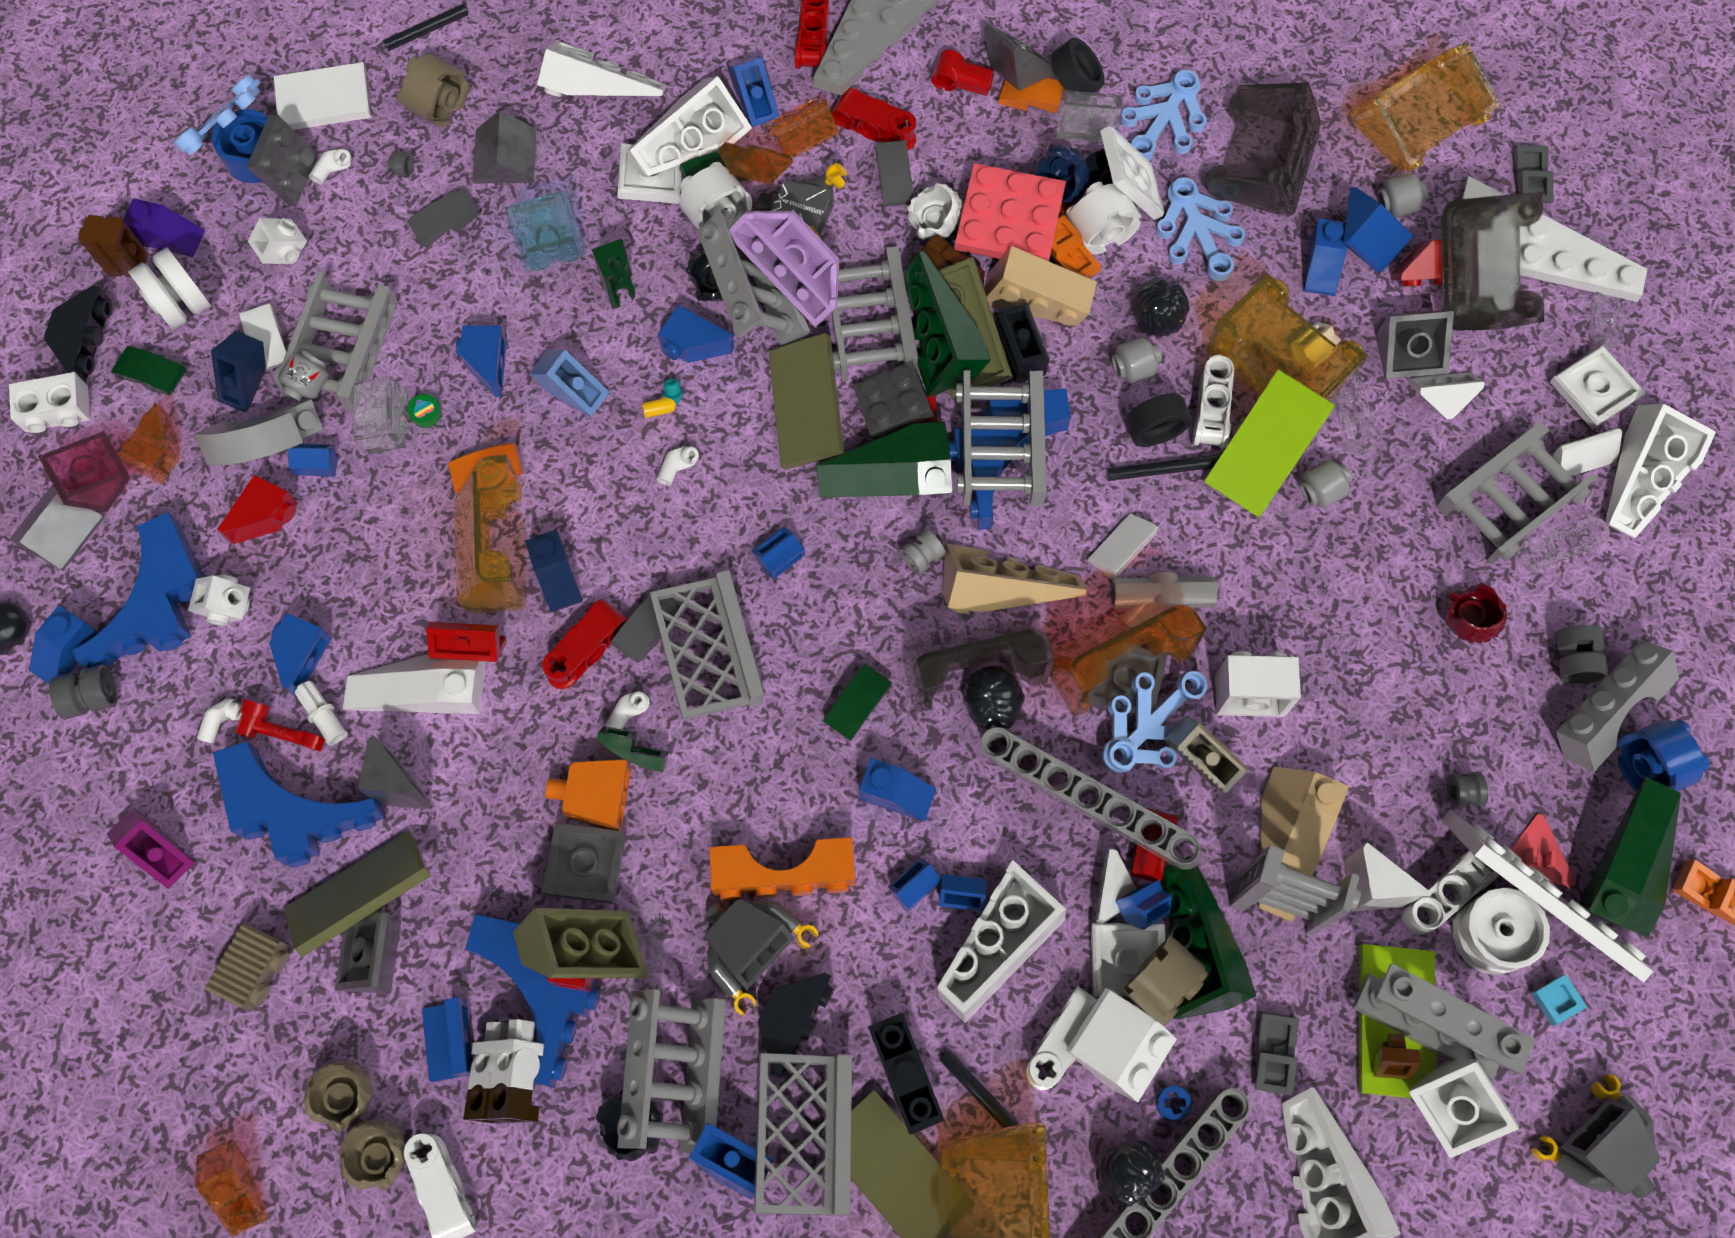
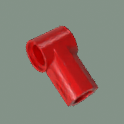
M948 49L940 53L931 77V83L936 88L942 90L944 87L945 91L949 92L955 90V88H960L987 96L992 86L995 69L967 62L959 52Z
M1146 808L1177 825V815ZM1149 825L1143 831V838L1148 841L1158 840L1162 835V828L1157 825ZM1136 844L1130 875L1150 882L1156 880L1160 882L1166 861Z

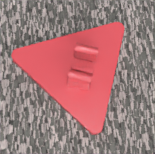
M1537 814L1511 850L1529 867L1532 865L1543 873L1552 884L1574 887L1576 881L1545 816Z

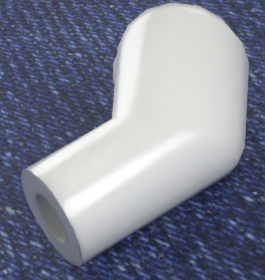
M346 149L324 152L308 175L313 182L322 185L329 173L344 170L350 166V152Z
M684 446L668 452L656 480L661 484L671 486L678 471L695 465L699 459L698 450L692 446Z
M635 691L622 696L605 726L623 729L629 718L646 711L650 704L648 696L641 691Z
M224 699L208 708L204 714L197 739L214 743L222 722L228 719H240L241 713L238 711L241 703L236 702L235 699Z

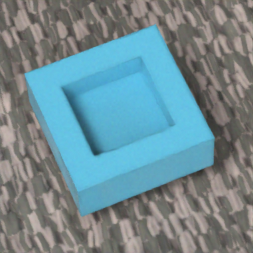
M1567 975L1560 976L1531 993L1551 1026L1558 1025L1587 1008Z

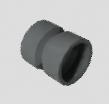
M1577 625L1566 627L1556 632L1558 654L1564 656L1559 660L1562 682L1588 684L1602 681L1608 676L1606 656L1600 653L1605 649L1603 628L1595 625Z
M104 664L82 669L80 675L71 672L52 677L49 681V692L53 707L60 718L64 720L87 714L88 709L96 712L115 707L118 701L114 678Z

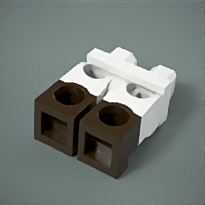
M520 1019L509 1020V1023L487 1022L484 1042H474L472 1045L471 1054L476 1055L471 1065L463 1120L490 1124L538 1122L540 1106L531 1105L534 1078L538 1074L540 1067L538 1056H543L544 1044L533 1042L535 1022Z

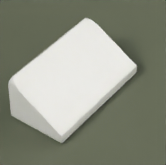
M1615 428L1560 445L1551 456L1571 476L1615 463L1619 457L1622 431L1620 428Z
M1130 513L1088 558V561L1113 581L1156 535L1158 527Z

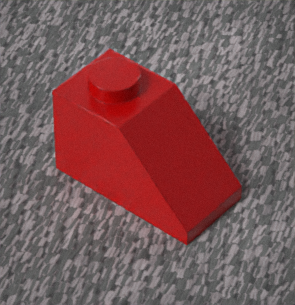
M253 475L217 528V531L232 544L280 531L284 523H288L293 518L297 502L288 491Z

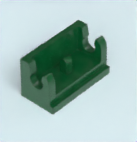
M622 238L593 248L592 253L599 277L612 309L621 307L620 298L617 295L620 289H627L631 299H634L635 289L630 278L632 273Z

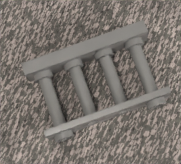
M717 212L697 230L737 337H744L754 327L760 325L773 329L780 347L801 341L810 333L804 315L745 253L747 261L739 258L736 249L740 248L733 242L721 212ZM746 274L753 276L757 287L750 286ZM757 301L763 302L767 314L760 312Z
M898 246L886 248V260L881 261V264L839 269L838 282L882 277L883 280H889L890 288H885L884 292L838 297L837 307L831 312L837 351L833 352L835 371L840 370L842 381H848V366L890 360H897V363L903 362V364L913 361L917 371L918 354ZM884 304L894 309V315H891L890 319L847 325H841L839 310ZM892 332V335L898 334L899 343H895V347L845 353L843 338Z
M322 272L317 273L314 283L309 285L307 301L282 365H279L275 372V383L284 396L291 397L282 391L285 385L279 381L278 375L291 354H302L304 350L317 359L347 365L343 378L339 380L328 378L321 390L336 393L345 409L358 412L398 304L391 287L378 284L375 294L368 298L334 291L325 274ZM327 302L368 310L364 323L362 322L360 325L323 318L322 315ZM317 329L357 337L354 350L350 352L311 344Z
M964 370L962 383H956V403H962L963 473H957V494H963V506H970L972 490L1024 491V494H1030V506H1043L1047 493L1043 371H1030L1028 383H1022V387L970 386V370ZM971 400H1021L1022 403H1027L1028 413H1023L1022 416H971ZM971 429L1022 430V433H1028V443H1024L1023 447L971 446ZM971 460H1023V463H1029V474H1024V477H972Z
M1541 421L1448 492L1436 506L1444 516L1454 509L1458 513L1462 511L1498 548L1487 559L1491 565L1499 558H1502L1505 562L1521 549L1518 543L1571 501L1575 505L1583 501L1592 493L1588 487L1597 479L1592 473L1579 484L1543 448L1545 444L1541 440L1550 430ZM1524 454L1529 458L1533 457L1568 493L1555 502L1519 466L1521 462L1518 459ZM1501 472L1505 476L1510 475L1544 512L1532 521L1499 488L1495 477ZM1477 491L1481 494L1486 493L1521 530L1508 540L1472 503L1474 499L1471 496Z
M1270 845L1239 873L1229 906L1243 912L1252 904L1256 905L1258 902L1308 919L1305 934L1313 936L1350 913L1351 910H1356L1361 898V889L1357 888L1360 876L1352 873L1338 884L1287 868V864L1282 862L1285 850Z
M1393 963L1389 965L1383 980L1372 974L1366 975L1352 1006V1009L1399 1034H1404L1408 1039L1448 1060L1477 1059L1490 1081L1494 1080L1499 1065L1518 1075L1522 1074L1535 1042V1038Z
M660 990L632 991V999L628 1010L630 1020L621 1115L617 1126L619 1136L617 1148L646 1149L647 1137L680 1140V1152L691 1153L706 1123L714 1127L717 1124L726 1000L717 998L692 1000V1007L690 1009L659 1004ZM665 1020L690 1024L688 1046L656 1043L657 1021ZM654 1058L687 1062L685 1085L652 1082ZM651 1097L683 1100L682 1124L649 1121Z

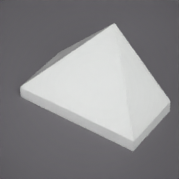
M1472 372L1409 378V385L1446 419H1453L1484 388V381Z
M1109 849L1105 855L1095 923H1106L1121 912L1116 900L1136 889L1118 851L1114 849Z

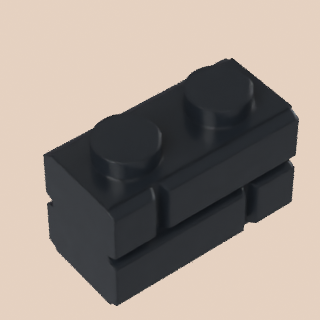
M1022 304L998 312L996 326L1015 382L1022 383L1028 381L1030 371H1043V376L1046 375L1050 358L1046 348L1043 346V340L1029 305Z

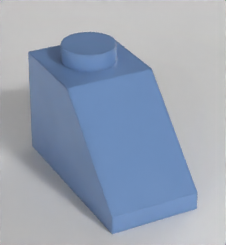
M565 349L547 350L529 373L548 393L589 417H592L610 393Z

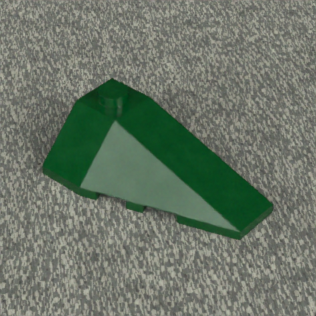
M919 251L905 270L910 309L916 310L917 328L913 329L915 340H920L922 357L918 358V369L927 395L936 396L956 387V383H962L964 370H970V380L975 379L990 362L991 358L982 334L926 253Z
M945 421L913 423L887 436L879 437L873 440V442L816 464L819 498L953 493L951 459Z
M1646 776L1643 778L1590 879L1579 904L1608 921L1649 937L1666 903L1681 799L1680 792Z
M1174 865L1164 869L1162 889L1172 894L1171 912L1166 916L1169 917V937L1172 935L1206 967L1205 971L1208 972V975L1202 981L1204 983L1203 986L1190 1000L1183 996L1184 1000L1177 1007L1179 1010L1173 1019H1183L1229 1010L1256 997L1246 961L1198 865L1187 870L1177 868Z

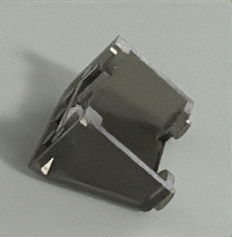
M1310 83L1238 85L1235 96L1231 98L1229 103V114L1231 117H1234L1236 128L1224 165H1213L1210 171L1205 175V187L1212 196L1276 215L1292 216L1296 211L1320 132V116Z
M1543 192L1460 199L1451 201L1444 207L1441 217L1444 310L1452 309L1454 311L1453 330L1506 329L1544 322V302L1542 297L1535 291H1521L1520 227L1533 225L1540 219L1543 212Z
M1014 620L910 645L903 655V668L915 714L932 710V700L938 691L945 689L944 682L948 672L1006 659L1009 673L1024 675L1029 680L1031 686L1047 683L1055 661L1050 639L1044 632L1029 623Z

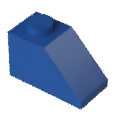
M753 54L727 63L735 93L751 127L780 118L762 57Z
M1318 218L1309 239L1303 291L1335 296L1348 246L1344 243L1345 222Z
M680 305L677 306L658 333L662 352L672 360L679 358L686 363L730 354L735 349L732 333Z
M462 325L461 338L456 340L457 356L462 358L466 368L495 397H502L507 339L502 327Z
M58 605L35 632L29 671L48 684L52 677L71 673L78 664L72 650L86 643L99 632Z
M286 613L282 621L278 622L273 628L269 644L281 685L293 696H296L295 690L297 686L309 680L332 638L321 627Z
M870 758L859 789V800L925 822L936 788L905 769Z
M706 1123L688 1159L717 1182L748 1199L754 1197L756 1149ZM765 1155L766 1159L772 1164L774 1159ZM766 1167L764 1171V1180L769 1172Z

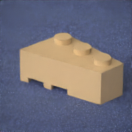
M1011 246L988 272L984 290L990 307L1004 310L1028 304L1033 317L1059 322L1064 325L1077 326L1090 313L1097 282Z

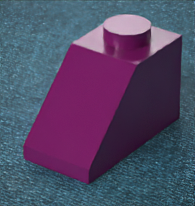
M134 807L107 833L111 843L118 851L167 889L195 863L157 825Z

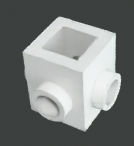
M259 218L248 239V243L263 264H294L307 242L293 220L285 218Z
M211 575L198 578L195 581L188 611L207 617L206 621L208 623L227 626L228 622L243 620V616L249 608L248 595L250 588L238 584L237 578L228 575Z

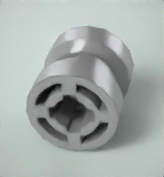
M927 529L917 535L916 542L912 544L907 543L899 549L902 560L918 576L928 570V564L931 561H939L946 555L941 542Z

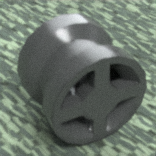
M1471 772L1468 776H1462L1458 773L1448 776L1447 791L1453 808L1462 809L1467 804L1482 807L1487 804L1488 787L1486 779L1481 772Z

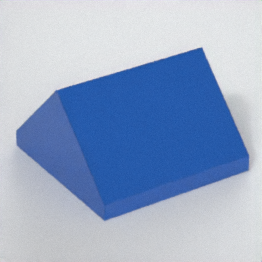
M1357 187L1350 188L1344 243L1376 272H1382L1412 239L1413 235L1382 204Z

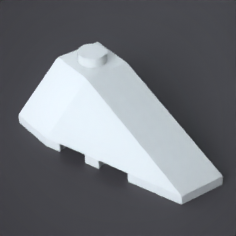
M558 40L545 50L537 85L545 87L544 91L558 97H561L562 94L662 96L667 85L634 71H627L626 74L620 72L621 68L617 63L601 60L598 62L593 61V53Z
M716 76L701 80L683 95L627 151L644 175L650 176L694 158L730 147L752 127L720 78Z
M1664 403L1638 405L1624 437L1605 524L1629 537L1636 538L1660 511L1661 503L1668 495L1675 493L1682 486L1681 481L1690 470H1696L1703 462L1716 432Z
M429 654L349 675L347 676L343 709L480 714L486 661L429 658Z
M1309 1088L1283 1102L1282 1108L1288 1149L1293 1154H1296L1299 1176H1293L1294 1190L1301 1189L1305 1213L1298 1214L1304 1238H1393L1400 1235V1231L1383 1194L1315 1088Z

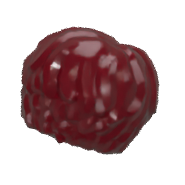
M1480 583L1460 594L1457 592L1448 593L1445 607V622L1460 639L1468 641L1470 644L1487 643L1493 637H1498L1499 633L1505 628L1507 606L1502 602L1494 588Z

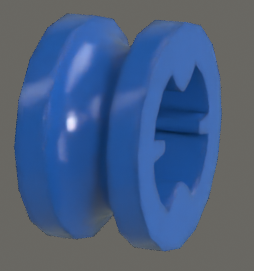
M1179 1086L1164 1088L1158 1093L1156 1098L1158 1113L1168 1121H1177L1185 1118L1192 1107L1190 1095ZM1170 1092L1174 1093L1176 1099H1182L1183 1107L1178 1108L1179 1114H1173L1171 1108H1165L1164 1099H1170L1167 1095Z

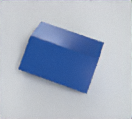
M299 444L287 449L289 469L294 475L335 477L338 462L335 445Z
M782 527L754 548L752 553L759 565L774 580L805 556V548L798 542L793 532L786 527Z
M919 858L894 880L888 888L892 892L893 897L909 912L941 884V878L928 862Z
M942 874L939 906L984 911L987 880Z
M1159 880L1141 885L1117 899L1116 903L1125 922L1145 930L1170 914L1172 894L1164 891Z

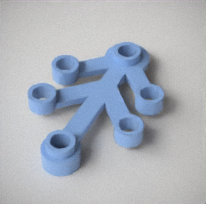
M1179 71L1172 77L1170 83L1150 87L1146 85L1139 86L1136 89L1134 100L1143 107H1126L1122 110L1120 122L1125 127H1134L1139 120L1156 117L1147 133L1136 136L1131 143L1135 149L1146 152L1141 154L1148 161L1153 158L1156 148L1155 142L1168 122L1175 138L1173 143L1174 150L1179 154H1186L1191 150L1193 140L1187 134L1178 110L1182 101L1189 113L1188 128L1193 132H1201L1205 128L1207 118L1201 113L1196 99L1200 89V82L1198 76L1193 71ZM1145 93L1149 97L1143 98L1139 94ZM1171 95L1167 102L1149 105L1152 102V98ZM1132 115L1134 119H1127L1125 116ZM1192 120H1199L1201 124H1195ZM1184 141V142H1186L1188 145H1187V146H1181V145H1179L1178 142Z
M250 74L245 76L231 88L236 95L212 114L198 129L195 130L191 126L175 139L173 143L182 153L186 151L189 156L204 144L202 141L209 136L207 131L211 127L214 128L218 122L224 128L237 117L232 111L236 104L241 110H244L256 99L255 96L260 92L257 88L260 83L258 78L254 80Z
M1178 178L1168 188L1167 196L1171 205L1165 217L1158 222L1156 233L1160 238H1171L1176 230L1175 221L1183 209L1188 220L1176 244L1172 245L1169 250V260L1174 264L1184 263L1188 255L1189 244L1195 234L1209 262L1207 265L1208 276L1215 281H1225L1232 273L1234 262L1229 255L1219 253L1209 231L1224 237L1227 244L1234 247L1243 243L1245 231L1240 226H1230L1220 222L1230 219L1233 212L1231 203L1224 200L1218 201L1199 193L1196 183L1190 178ZM1179 192H1184L1187 196L1180 195ZM1197 206L1212 211L1215 219L1200 214ZM1224 208L1228 213H1220L1218 209ZM1168 226L1171 228V230L1164 231L1161 227ZM1236 233L1240 238L1234 239L1230 234ZM1180 251L1183 256L1177 257L1173 252ZM1214 268H1221L1224 272H1218Z
M1190 671L1181 674L1176 682L1177 689L1152 713L1151 691L1155 686V680L1147 672L1134 675L1131 680V687L1137 693L1136 729L1127 737V714L1131 710L1130 700L1123 695L1112 697L1107 704L1108 711L1113 716L1112 740L1105 744L1102 751V759L1105 766L1116 773L1129 771L1135 763L1155 764L1159 768L1172 767L1177 759L1173 749L1162 747L1151 751L1137 748L1146 739L1165 740L1175 726L1160 725L1187 699H1197L1206 693L1208 685L1202 673ZM1141 677H1144L1147 681L1145 689L1139 686V679ZM1186 680L1191 681L1193 685L1191 692H1188L1185 688ZM1117 700H1120L1124 705L1121 713L1115 708ZM1116 749H1119L1123 755L1119 762L1114 758ZM1162 752L1168 754L1169 761L1166 764L1162 763L1160 759Z

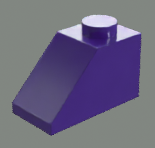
M133 198L123 219L143 246L159 250L167 247L172 253L194 257L205 233L204 229L167 207Z

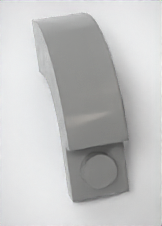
M303 399L256 419L242 422L222 421L194 435L206 464L229 465L263 458L303 443V438L323 430L312 399Z

